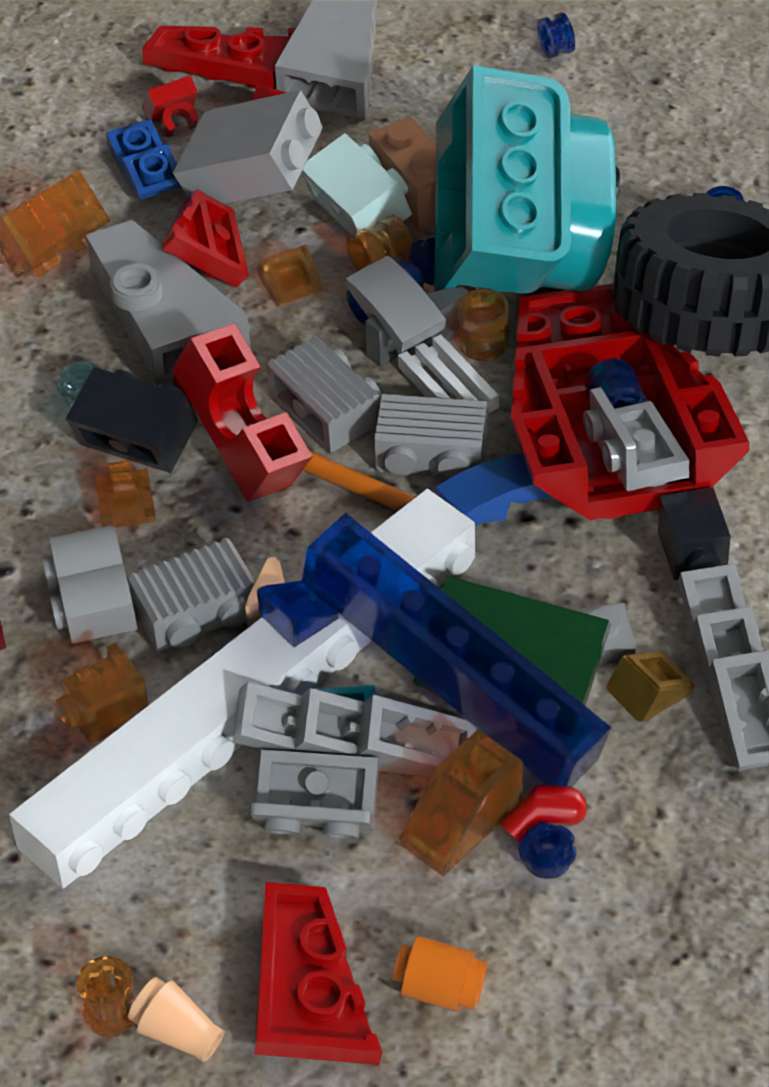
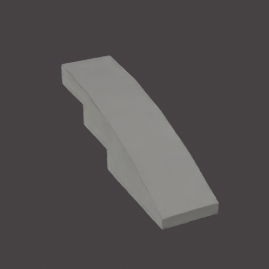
M734 563L681 572L678 583L706 683L737 770L769 766V650L763 651L752 606L746 607L736 565Z
M247 681L239 689L232 742L263 750L376 757L380 761L379 771L470 780L474 777L479 723L374 694L365 702L313 688L307 690L303 695H298Z

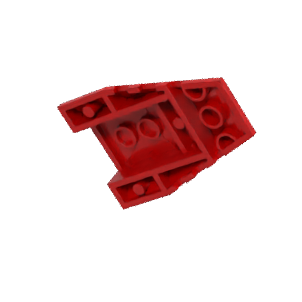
M613 283L594 286L588 291L564 290L520 297L511 424L533 484L588 520L615 519L627 514L653 510L659 511L661 495L713 487L749 452V440L721 383L712 374L704 376L699 371V361L691 353L680 352L674 345L669 343L662 345L651 340L650 335L646 332L640 334L634 330L629 321H625L615 306L612 298ZM601 387L614 409L651 401L689 459V478L667 482L662 486H649L626 491L616 473H609L607 471L598 443H591L586 435L583 413L586 410H590L589 391Z

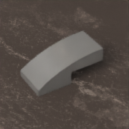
M389 256L374 262L346 277L344 280V284L367 317L376 316L400 352L445 329L446 318L406 270Z

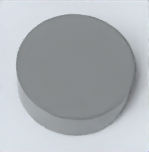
M144 263L127 264L116 270L111 277L112 298L114 303L121 309L132 312L144 311L154 307L162 299L163 286L161 274L151 265Z

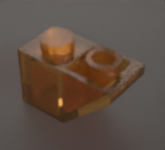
M477 729L437 766L399 836V844L444 877L486 838L522 799L523 761Z

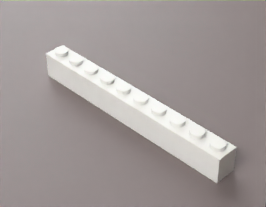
M427 488L12 811L9 817L17 849L62 889L79 876L91 873L106 854L124 840H130L137 836L145 827L147 821L167 805L179 802L193 784L211 770H217L224 766L231 758L233 752L242 746L241 744L233 743L232 740L239 689L247 681L303 695L310 688L315 689L320 682L335 670H342L347 667L356 654L375 638H381L388 634L396 621L415 606L425 604L432 597L435 590L445 583L447 576L460 575L469 568L475 559V522Z

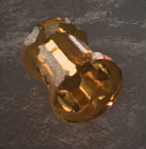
M112 956L98 957L90 960L81 968L77 976V990L81 1000L84 1001V1020L90 1026L92 1032L103 1037L119 1036L135 1024L128 1019L130 1008L136 999L131 994L133 990V974L124 961ZM109 973H113L116 984L111 985ZM100 1009H105L107 1021L102 1019Z

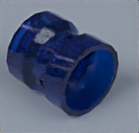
M604 360L596 364L586 376L585 391L589 400V391L601 387L614 409L648 402L632 366L624 360Z

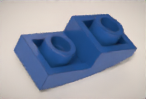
M151 119L106 132L107 145L127 184L139 200L181 188L173 174L177 166L168 144H162Z
M522 453L500 457L476 465L449 478L435 487L434 490L437 496L474 521L475 526L485 522L504 521L510 502L528 503L531 500L554 498L533 484Z

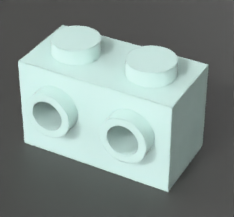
M346 133L307 160L301 172L313 199L365 249L412 215L404 196L408 193V187L400 174L393 168L386 171L370 146L363 144L360 147Z

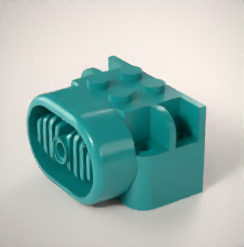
M473 65L436 122L434 291L456 288L458 284L478 287V294L482 300L493 301L501 291L531 293L539 289L540 286L574 291H588L592 289L602 277L607 266L616 227L615 142L610 126L601 118L570 113L568 94L563 86L553 79Z

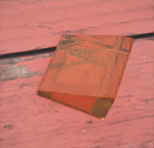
M307 245L261 259L256 268L260 280L277 307L322 293L325 290Z

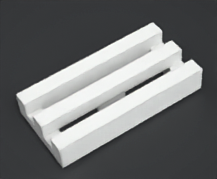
M441 334L432 338L433 346L429 348L425 343H422L415 347L414 355L411 356L407 351L398 355L399 369L425 397L450 398L422 368L426 365L439 378L442 386L451 396H455L457 399L488 401V413L499 408V395Z

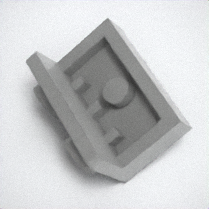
M601 387L589 391L590 410H586L583 413L586 435L591 443H598L607 471L609 473H616L626 491L649 486H662L667 482L689 478V459L651 401L614 409Z
M261 749L256 803L251 805V816L257 823H265L264 831L271 834L299 835L300 826L324 828L323 836L329 838L359 839V830L374 831L380 761L376 757Z

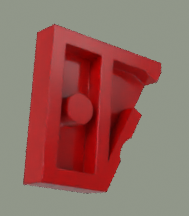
M196 189L180 208L162 243V249L199 268L212 279L219 278L237 288L249 276L235 211L233 208Z

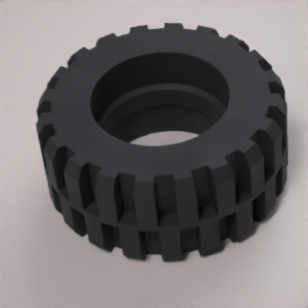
M694 193L693 196H683L682 194L668 195L665 200L656 198L648 201L643 207L639 206L627 217L620 230L612 287V298L622 318L625 321H629L631 327L640 334L645 332L649 334L651 340L662 345L666 343L675 345L677 350L689 353L692 350L706 352L705 355L720 357L721 353H730L734 357L748 356L752 351H757L760 354L769 352V209L764 208L762 203L752 200L745 202L736 200L735 196L722 195L721 197L708 196V193Z

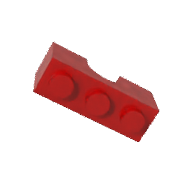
M234 323L191 338L172 371L246 501L251 502L292 486L313 456L287 412L267 419L260 411L254 396L253 381L261 367L237 325Z

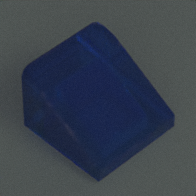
M304 580L266 585L257 590L259 614L293 647L301 644L339 619L338 612Z

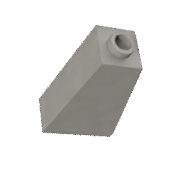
M312 0L275 64L277 90L287 93L301 90L314 110L366 120L369 115L377 0Z
M129 220L86 235L91 272L156 386L173 380L174 373L172 368L189 340L193 337L235 323L250 348L248 317L244 310L180 258L163 250L162 243L135 221ZM131 263H144L155 267L162 278L163 296L160 302L148 310L138 312L126 311L118 307L113 301L110 285L111 277L116 270Z

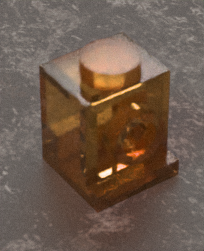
M116 642L106 647L108 657L92 665H86L77 670L73 675L63 679L64 695L55 699L56 708L65 725L70 730L78 727L90 745L113 734L149 706L145 679Z

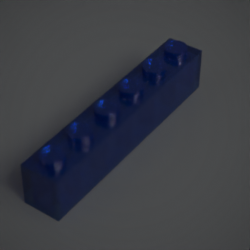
M346 512L307 547L301 579L303 585L547 785L573 787L599 760L611 730L610 725Z

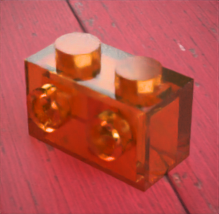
M79 169L0 217V252L16 278L32 270L38 278L60 265L62 260L58 254L70 246L75 253L87 247L86 235L96 232L97 229L111 220Z

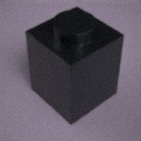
M714 487L661 495L658 534L673 579L679 580L681 572L728 565L731 535Z

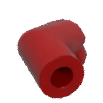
M537 785L516 804L499 824L515 840L521 843L541 822L574 826L582 822L587 814L586 799L580 791L571 786Z

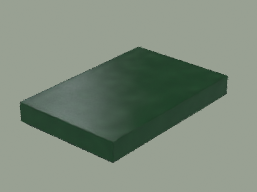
M447 576L413 683L421 688L578 732L611 623L604 618Z

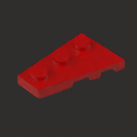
M159 26L142 47L143 64L160 67L167 72L182 71L202 75L209 80H228L243 83L256 89L257 85L274 89L276 86L275 64L296 28H288V36H263V28L246 27L245 33L221 35L220 30L216 27Z
M265 882L254 1054L379 1065L383 1052L376 1033L372 1034L364 1011L366 1003L360 985L355 984L346 958L347 947L326 887Z

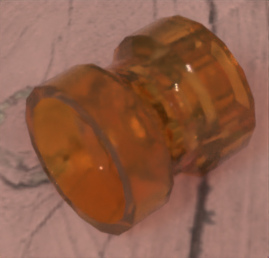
M395 215L377 221L375 228L370 231L363 228L348 235L346 239L350 259L357 271L386 256L392 258L399 265L413 260L415 256V247L410 232L404 222Z
M477 289L463 295L459 300L458 321L460 326L458 345L460 351L466 357L476 361H489L502 356L508 349L509 330L507 324L509 304L501 293L491 289Z

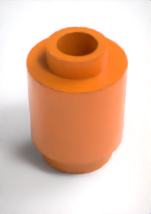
M417 936L413 947L404 944L401 946L394 968L393 981L402 983L401 996L459 1012L461 1007L476 1010L484 986L488 962L476 959L474 951Z

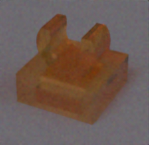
M130 460L109 463L110 474L95 476L102 527L114 524V527L118 528L156 522L147 468L132 471Z

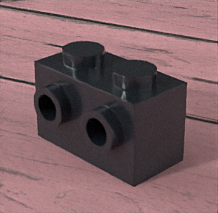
M93 367L65 418L80 445L168 473H172L198 423L187 395L179 388L167 383H161L159 386L140 381L136 376L124 370H115L113 373Z

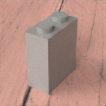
M301 90L208 110L204 112L173 174L188 197L198 189L224 204L292 191L323 126L320 123L317 112L311 108Z

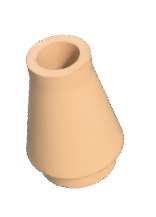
M158 977L151 979L136 997L128 1014V1019L138 1025L137 1033L191 1054L203 1063L213 1055L225 1034V1030L214 1024L173 980L165 983Z

